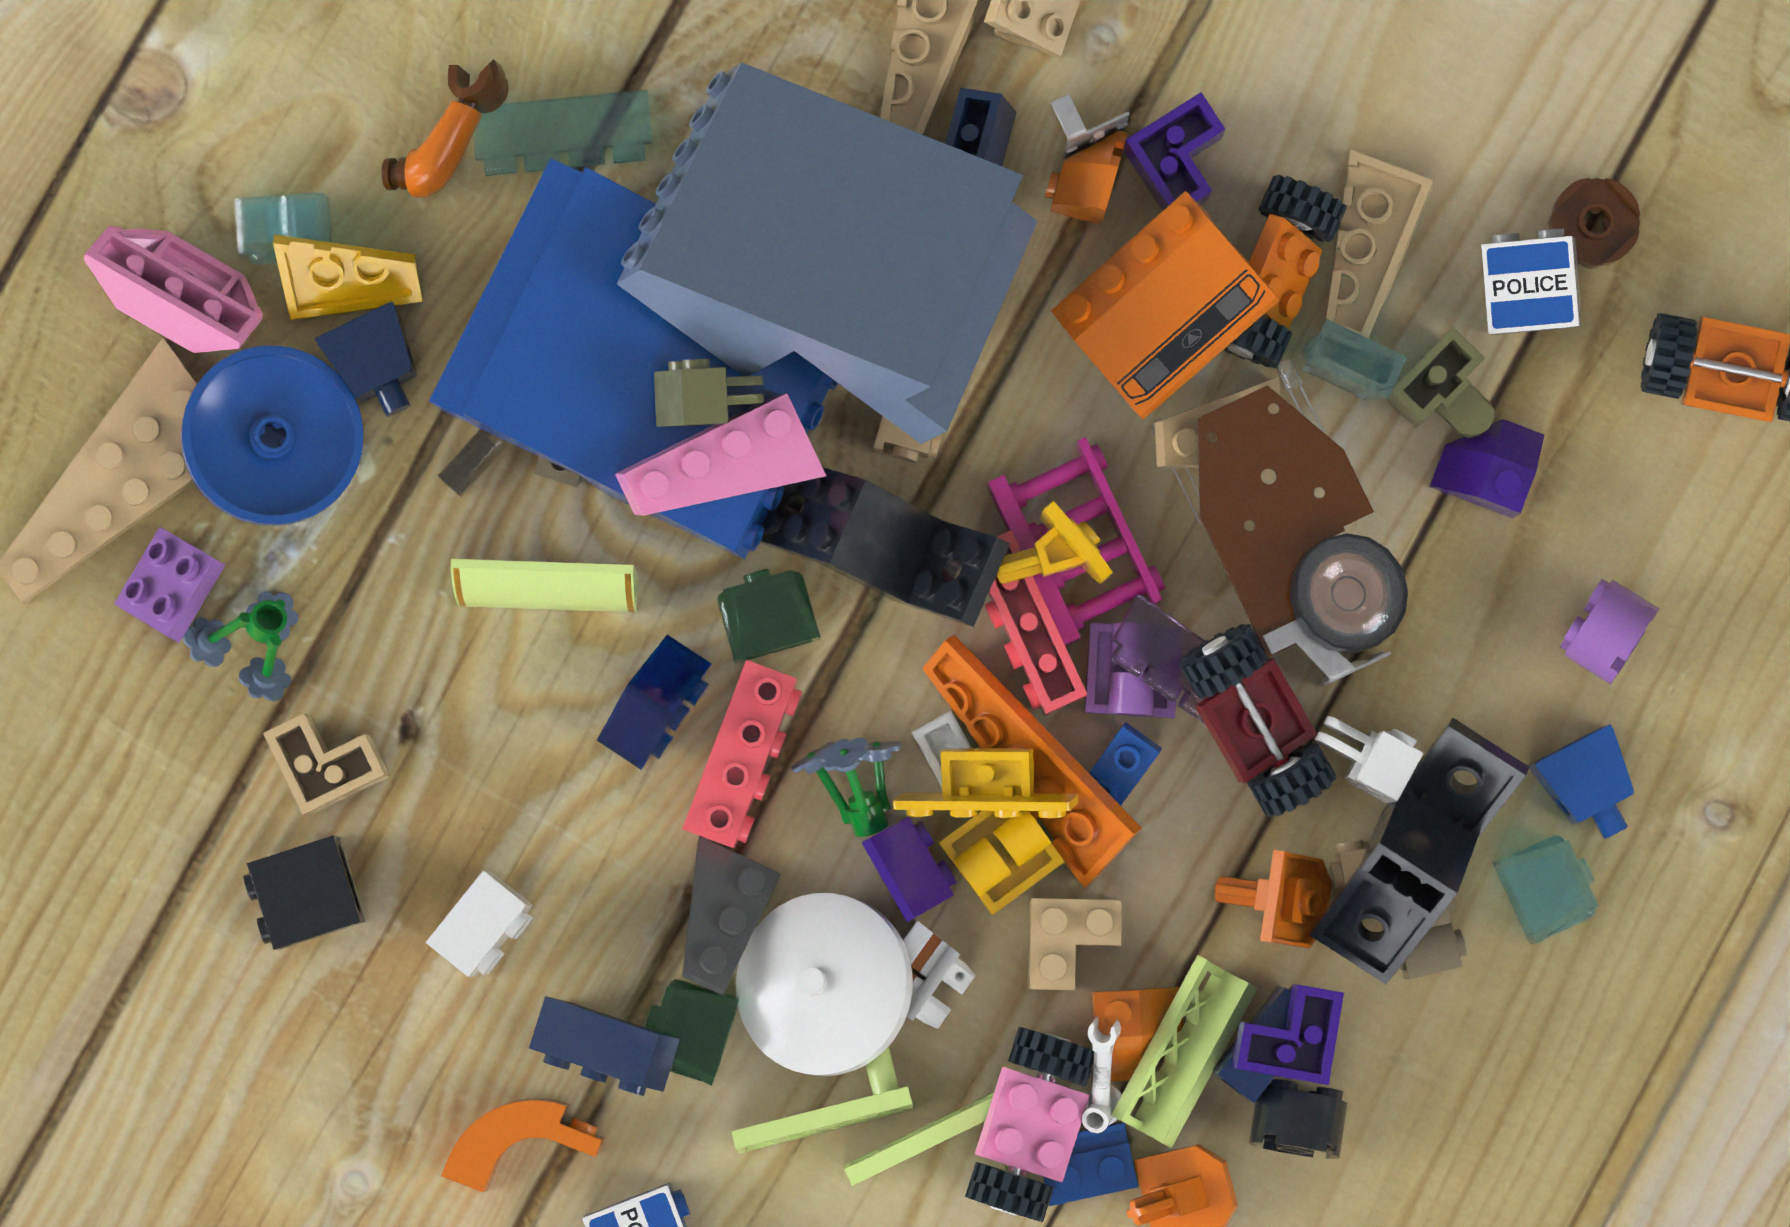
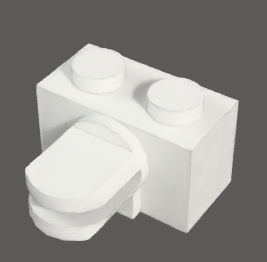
M1327 716L1324 722L1327 728L1361 746L1359 750H1356L1323 732H1319L1315 738V741L1352 762L1344 777L1348 780L1347 783L1386 804L1398 801L1423 755V752L1414 748L1417 741L1394 728L1392 731L1387 730V732L1382 731L1379 733L1371 730L1368 735H1365L1344 722Z

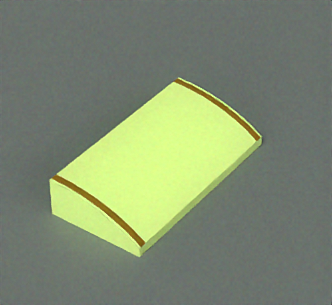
M451 559L452 585L458 607L637 612L639 577L634 565Z

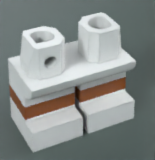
M917 921L903 942L908 951L911 967L926 978L922 980L912 973V998L906 1017L912 1021L916 1017L923 1023L938 1029L952 1009L932 996L941 981H944L960 994H963L976 975L963 961L958 959L960 954Z

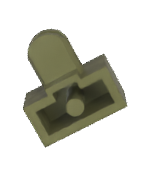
M1454 327L1384 396L1415 428L1435 410L1452 428L1466 438L1479 436L1489 429L1495 416L1493 405L1466 378L1485 357Z
M710 359L668 362V371L654 372L656 427L728 423L727 405L764 403V394L727 396V387L763 385V376L726 377V367L710 368Z

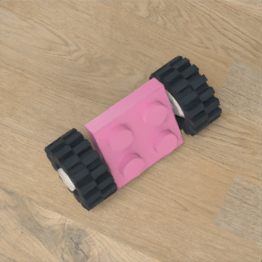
M1019 1026L1008 1061L1041 1072L1042 1074L1037 1073V1076L1033 1077L1002 1067L975 1154L1008 1165L1007 1170L1011 1172L976 1162L965 1197L1014 1216L1020 1215L1043 1222L1054 1187L1020 1176V1174L1026 1175L1028 1171L1063 1182L1082 1122V1115L1090 1095L1055 1084L1056 1079L1051 1078V1076L1086 1086L1094 1062V1051L1073 1044L1070 1040Z

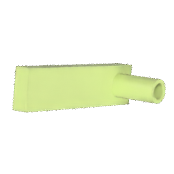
M889 1046L876 1059L866 1065L873 1093L872 1096L731 1131L737 1152L741 1154L913 1110L914 1107L908 1086L899 1088Z
M994 1092L845 1164L844 1170L851 1185L853 1186L982 1122L985 1123Z

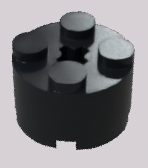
M1273 1079L1255 1101L1249 1144L1256 1146L1263 1143L1264 1140L1263 1149L1304 1157H1313L1315 1150L1326 1152L1325 1159H1339L1347 1110V1102L1342 1100L1343 1091L1333 1088L1316 1087V1091L1303 1092L1298 1091L1299 1084L1296 1082Z

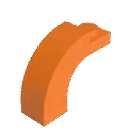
M538 1098L518 1100L495 1108L470 1125L454 1145L441 1176L484 1193L490 1186L502 1155L511 1145L520 1140L545 1138L596 1157L599 1154L605 1137L597 1135L598 1126L573 1117L570 1124L563 1122L569 1107L567 1103Z

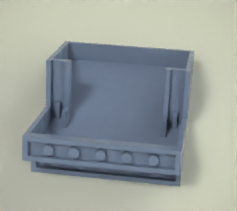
M741 62L726 73L719 71L706 88V93L709 94L706 103L695 112L690 120L689 126L693 130L689 138L679 145L673 155L672 160L676 164L672 172L664 177L656 189L655 194L659 199L655 207L645 214L638 226V230L642 232L638 241L627 250L621 260V265L625 268L617 285L742 376H750L795 351L920 444L947 432L1038 222L1012 202L1023 175Z

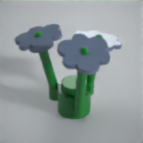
M266 591L258 596V602L250 604L246 612L240 613L237 619L226 625L220 620L215 619L208 622L204 617H198L193 621V626L187 629L182 639L184 644L191 648L190 657L196 662L203 660L206 665L217 667L222 664L224 654L231 649V643L225 637L242 627L246 628L252 639L260 643H266L267 652L265 660L261 657L251 659L249 667H245L240 671L239 681L243 686L248 687V694L252 698H261L263 696L268 701L274 702L283 697L284 688H288L292 681L290 675L285 673L286 666L284 662L276 658V654L281 642L290 634V626L298 622V614L292 610L293 599L289 594L280 592L273 596L270 592Z
M856 738L851 741L841 739L835 744L830 742L819 749L809 752L808 755L793 764L791 768L794 773L803 769L808 775L816 772L838 807L843 823H851L854 835L857 837L870 836L884 830L889 824L885 812L890 810L891 806L886 794L883 761L891 759V752L901 750V742L876 741L868 743L865 738ZM862 760L874 763L877 796L874 795L873 791L863 792L855 769ZM836 769L839 772H846L853 792V796L848 799L849 805L827 771Z

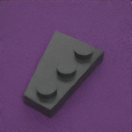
M699 836L682 977L722 996L724 995L779 880L780 873Z

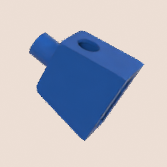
M1611 724L1602 726L1528 765L1530 771L1572 824L1582 822L1592 816L1604 839L1628 827L1616 803L1633 795L1634 789Z

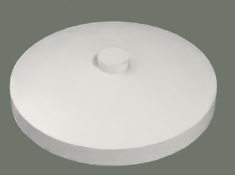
M835 893L803 895L780 905L770 912L755 928L739 961L736 977V997L740 1016L748 1034L758 1048L773 1061L785 1068L818 1076H833L857 1070L883 1053L893 1042L905 1022L913 988L912 968L908 951L892 923L882 913L865 902Z

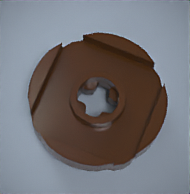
M1584 178L1569 185L1559 195L1553 205L1548 225L1549 229H1564L1565 236L1575 237L1577 264L1585 268L1594 269L1617 262L1633 248L1639 236L1640 210L1633 194L1621 183L1607 178L1604 180ZM1587 212L1594 216L1601 212L1606 219L1602 225L1606 230L1603 233H1599L1597 230L1592 232L1587 230L1585 225L1588 221L1584 217Z

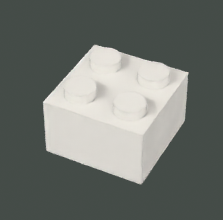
M482 871L425 943L466 976H478L479 973L488 975L505 955L499 948L508 937L517 939L533 920V917L528 912L534 905L493 872Z

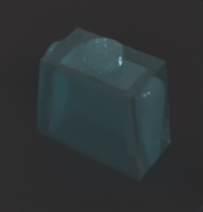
M1326 319L1319 333L1310 337L1304 346L1303 356L1306 362L1302 370L1364 400L1386 399L1390 397L1407 357Z
M1560 835L1550 836L1492 862L1529 944H1538L1548 937L1592 918L1596 911L1595 908L1599 906L1589 886L1590 883L1594 882V878L1587 862L1583 857L1577 859L1569 840H1564Z

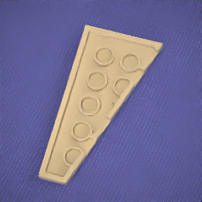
M162 338L0 559V574L21 603L25 604L194 483L183 457L181 426L187 402L197 382L165 338Z

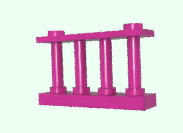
M1086 437L1077 440L1075 445L1080 454L1079 457L1019 485L1016 481L1008 484L1005 475H1002L987 483V489L1007 531L1012 530L1022 551L1033 548L1034 544L1049 531L1043 523L1039 525L1035 522L1027 524L1020 509L1027 506L1026 501L1087 472L1089 473L1099 497L1065 512V515L1069 519L1072 518L1078 525L1082 521L1088 522L1107 513L1118 537L1098 546L1097 548L1101 552L1100 555L1105 562H1108L1126 553L1137 578L1077 606L1074 603L1066 606L1058 589L1065 587V581L1086 572L1081 566L1046 577H1042V573L1034 575L1033 578L1065 647L1079 641L1081 636L1078 630L1084 627L1083 622L1143 594H1146L1152 607L1162 601L1159 592L1165 590V585L1156 566L1147 567L1105 479L1102 470L1108 468L1101 449L1097 443L1090 446Z

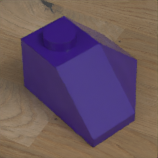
M1502 419L1491 424L1489 429L1479 436L1472 438L1461 437L1444 446L1429 487L1514 518L1522 512L1537 471L1545 435Z

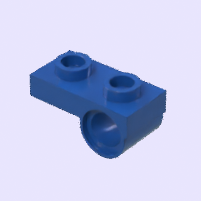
M1125 722L1092 767L1089 774L1121 806L1162 748Z

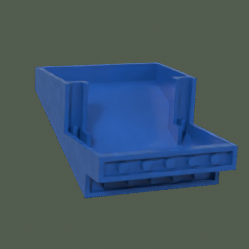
M550 158L429 402L456 418L582 476L604 494L629 505L615 473L715 425L656 427L654 372L668 371V362L710 359V368L726 367V377H739L742 375L617 285L625 268L621 265V260L627 250L638 241L642 233L638 230L642 218L656 204L587 167L584 168L583 172H580ZM793 351L750 375L763 376V385L727 387V396L764 394V400L776 394L787 393L807 434L809 429L814 430L818 426L824 412L822 403L828 390H834L839 383ZM755 404L727 405L728 418ZM784 486L649 515L745 560L749 550H756L764 534L762 524L769 510L774 511L778 507L784 494Z

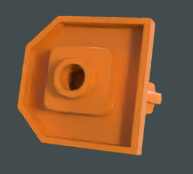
M1273 850L1269 880L1259 879L1254 881L1221 876L1218 877L1214 892L1215 900L1219 903L1251 907L1256 911L1264 912L1260 936L1261 941L1310 949L1316 939L1310 936L1313 926L1329 906L1332 882L1323 859Z
M1201 1144L1133 1160L1142 1196L1134 1198L1129 1202L1130 1208L1126 1210L1128 1218L1133 1219L1135 1225L1141 1226L1150 1223L1151 1227H1226L1238 1207L1226 1160Z

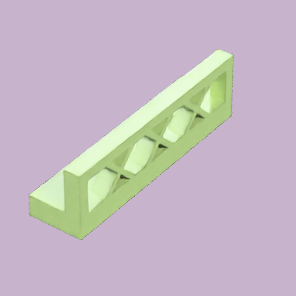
M1197 955L1111 1115L1172 1148L1258 988ZM1208 971L1211 973V976L1203 991L1199 992V986ZM1186 1016V1022L1182 1030L1177 1033V1027L1181 1019ZM1165 1056L1162 1067L1155 1073V1067L1160 1058ZM1143 1096V1102L1135 1117L1131 1116L1130 1114L1135 1104Z

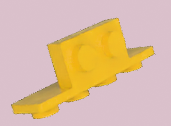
M945 748L941 751L942 792H904L893 799V809L906 810L907 816L926 817L933 815L934 810H950V816L973 817L977 815V811H994L995 817L1013 818L1021 816V811H1038L1041 818H1061L1066 816V811H1070L1078 804V794L1035 793L1033 749Z

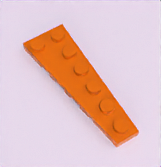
M955 635L951 636L942 643L924 665L923 671L957 717L965 723L968 732L980 748L1033 749L1035 793L1078 794V804L1070 811H1066V816L1041 818L1038 811L1029 812L1035 820L1040 819L1055 839L1051 844L1084 888L1088 887L1142 827Z

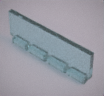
M647 90L502 104L501 107L493 112L481 113L482 117L473 134L475 160H484L486 176L517 173L516 157L524 156L525 172L544 171L550 158L561 163L560 153L568 152L569 166L571 168L605 165L604 148H612L614 164L645 161L644 144H652Z

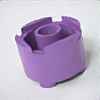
M1601 579L1584 611L1589 613L1587 619L1584 620L1577 616L1560 647L1566 650L1564 656L1607 683L1612 684L1660 608L1615 580L1608 583Z

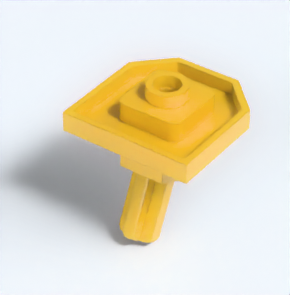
M1053 501L1042 511L1040 520L1049 531L1034 544L1033 548L1005 555L997 572V578L1001 584H1006L1041 573L1042 577H1046L1081 566L1093 579L1101 584L1113 571L1100 555L1101 552L1096 545L1101 540L1085 521L1077 525Z

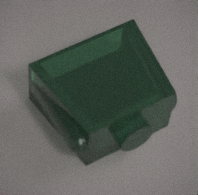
M769 569L756 571L743 576L744 584L723 589V592L718 595L717 603L735 664L821 640L805 580L800 572L789 570L771 576Z
M674 979L667 985L661 1007L652 1005L645 1027L680 1039L670 1072L704 1082L711 1086L714 1084L740 998L725 993L722 996L703 986L681 979Z

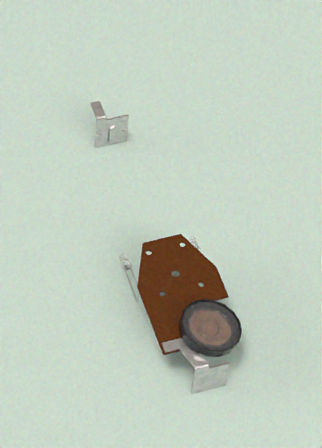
M1069 94L1051 102L1067 136L1066 149H1064L1063 153L1064 158L1096 144L1117 131H1123L1125 126L1128 125L1127 121L1130 114L1126 112L1090 130H1086ZM1281 359L1277 371L1284 383L1286 392H1290L1298 410L1267 385L1198 418L1199 491L1188 468L1185 469L1200 498V519L1202 522H1200L1175 468L1172 469L1200 525H1204L1267 658L1297 644L1326 674L1327 677L1322 679V683L1319 684L1322 687L1391 655L1390 651L1386 653L1381 651L1374 654L1371 660L1363 659L1350 663L1339 652L1351 654L1371 649L1394 634L1406 614L1408 587L1403 569L1389 549L1370 537L1349 533L1338 535L1345 531L1344 526L1374 511L1344 449L1324 433L1302 388L1303 383L1292 362L1288 359ZM1298 387L1301 388L1320 429L1302 414L1292 394V390ZM1270 404L1278 405V413L1271 414L1269 412L1268 406ZM1157 418V419H1155V420L1152 422L1151 428H1152V431H1153L1154 435H1155V424H1154V423H1155V422H1158V421H1160V420H1163V418ZM1209 433L1217 435L1218 439L1215 443L1207 441ZM1265 469H1271L1275 472L1276 480L1274 483L1266 484L1262 481L1261 473ZM1318 487L1322 488L1325 492L1322 498H1317L1314 495V490ZM1246 521L1254 522L1255 528L1253 531H1247L1244 528Z

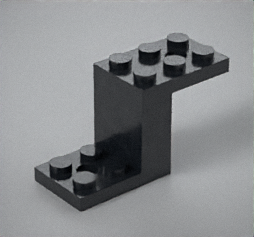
M823 467L826 474L825 477L783 485L784 494L778 507L774 511L769 510L762 524L764 534L760 543L816 561L892 601L974 627L1010 543L993 535L943 521L865 479ZM961 568L958 577L955 579L957 571Z
M1452 717L1417 764L1398 801L1388 803L1382 810L1359 867L1313 926L1310 936L1379 981L1387 984L1457 895L1478 837L1526 777L1529 766ZM1460 770L1468 771L1475 776L1477 783L1473 785L1461 784L1456 780L1454 773ZM1366 918L1376 919L1383 925L1384 930L1372 932L1364 927L1362 920Z

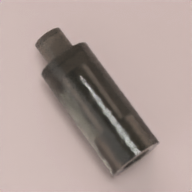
M479 429L437 476L462 497L508 447L509 443Z

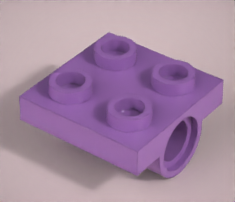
M159 527L114 604L180 643L225 564Z
M1090 623L1086 692L1088 695L1085 697L1084 713L1174 719L1176 712L1180 628L1158 627L1157 625L1140 623Z

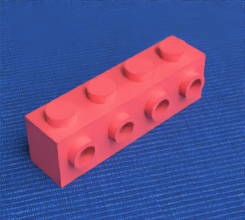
M1012 530L997 536L1010 543L1005 555L1021 551ZM996 575L988 593L991 602L984 605L995 629L1003 626L1010 640L1003 647L1012 667L1015 670L1022 666L1029 683L1023 685L1022 688L1033 711L1041 707L1044 716L1085 698L1088 694L1033 576L1001 584Z
M749 660L745 661L683 825V830L735 849L738 841L746 843L755 820L754 817L748 815L754 798L762 801L771 778L770 775L763 773L769 756L778 759L787 733L779 731L785 714L794 716L803 692L795 689L798 682L797 678Z

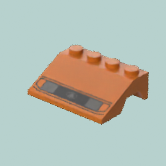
M1185 191L1056 305L1051 312L1081 350L1139 417L1144 420L1280 299L1212 221L1208 212Z

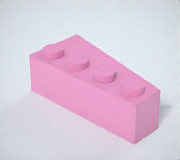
M784 393L776 394L764 400L762 404H755L729 417L728 423L715 424L615 473V476L634 515L644 516L825 477L826 474L788 394Z

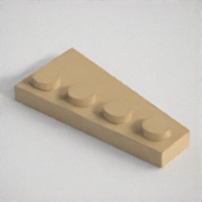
M898 0L897 21L891 43L892 54L889 71L886 76L880 118L927 136L983 0Z
M1350 149L1347 180L1342 203L1347 206L1338 231L1334 270L1332 272L1325 321L1326 332L1367 347L1428 200L1434 180Z

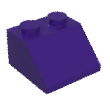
M910 817L862 842L864 849L906 922L954 896L950 887L957 883L946 862L942 860L936 864L930 854L928 847L935 843L923 822L919 821L913 824Z

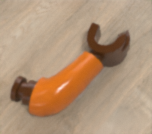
M493 59L480 72L478 80L470 87V74L459 65H449L448 87L452 94L458 98V101H452L437 125L418 149H412L407 157H401L398 161L396 158H386L384 160L381 176L386 190H397L399 187L401 190H408L412 197L425 198L443 189L461 162L480 122L481 113L486 114L495 111L501 107L507 98L509 91L508 80L505 77L503 68L497 61Z

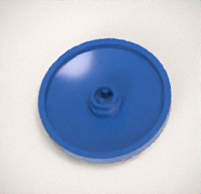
M266 345L244 349L231 354L214 365L201 378L191 393L184 411L181 426V445L185 464L191 478L202 494L213 505L226 514L244 522L263 526H282L302 522L314 517L332 505L341 496L354 477L360 462L363 449V424L354 395L334 369L317 357L302 350Z

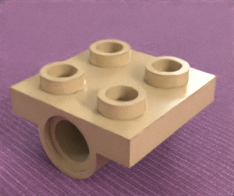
M991 0L984 22L995 27L994 34L1003 40L1024 47L1036 48L1050 56H1061L1080 0Z

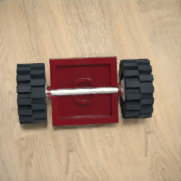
M1241 624L1236 628L1231 627L1223 634L1220 632L1214 635L1213 639L1205 640L1201 643L1200 647L1192 649L1189 655L1181 659L1182 662L1179 663V666L1197 697L1204 698L1207 696V698L1195 705L1197 711L1238 782L1248 784L1265 815L1268 817L1280 816L1286 810L1288 812L1295 810L1300 804L1304 806L1309 803V799L1312 797L1317 798L1322 794L1321 790L1328 789L1331 783L1336 780V774L1319 744L1311 742L1302 746L1318 734L1275 659L1267 658L1250 624Z

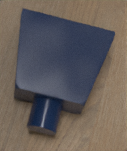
M392 301L315 338L321 350L360 402L377 396L386 417L400 413L411 406L401 384L416 377L417 372L401 315Z

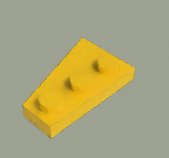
M273 235V246L290 320L374 309L391 301L395 305L423 302V290L415 254Z

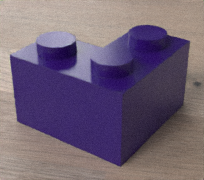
M1202 92L1127 138L1123 151L1162 211L1185 191L1201 205L1209 199L1212 189L1191 158L1220 141L1226 129Z
M1293 984L1285 1029L1239 1021L1232 1067L1245 1071L1329 1085L1344 993Z

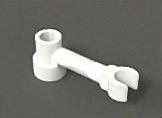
M1098 1016L1095 1017L1088 1028V1038L1093 1044L1092 1050L1094 1051L1093 1084L1086 1109L1082 1115L1084 1127L1093 1133L1103 1132L1108 1125L1117 1120L1111 1114L1122 1096L1117 1088L1110 1085L1112 1051L1115 1041L1121 1033V1025L1117 1019L1111 1028V1035H1104L1098 1029Z

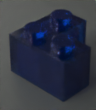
M667 634L627 684L597 741L640 770L644 768L652 756L660 760L674 739L673 736L668 734L669 730L672 729L676 732L690 711L686 704L690 703L695 707L709 687V683L703 679L712 663Z

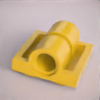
M981 811L938 843L992 916L1065 862L1029 811H1021V816L1013 818H999L994 816V811Z

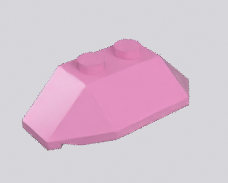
M108 226L84 255V261L116 309L193 353L239 349L262 321L263 313L260 307L257 306L255 296L244 274L169 231L140 228L122 230L118 226Z

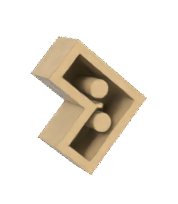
M305 713L263 733L302 815L312 816L391 777L372 736L363 734L328 751L312 716Z
M1029 898L1028 989L1075 990L1076 945L1122 946V900Z

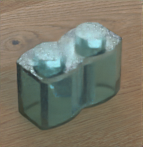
M301 193L235 200L238 253L243 257H250L251 264H271L277 262L273 246L274 234L332 242L329 197L324 193Z

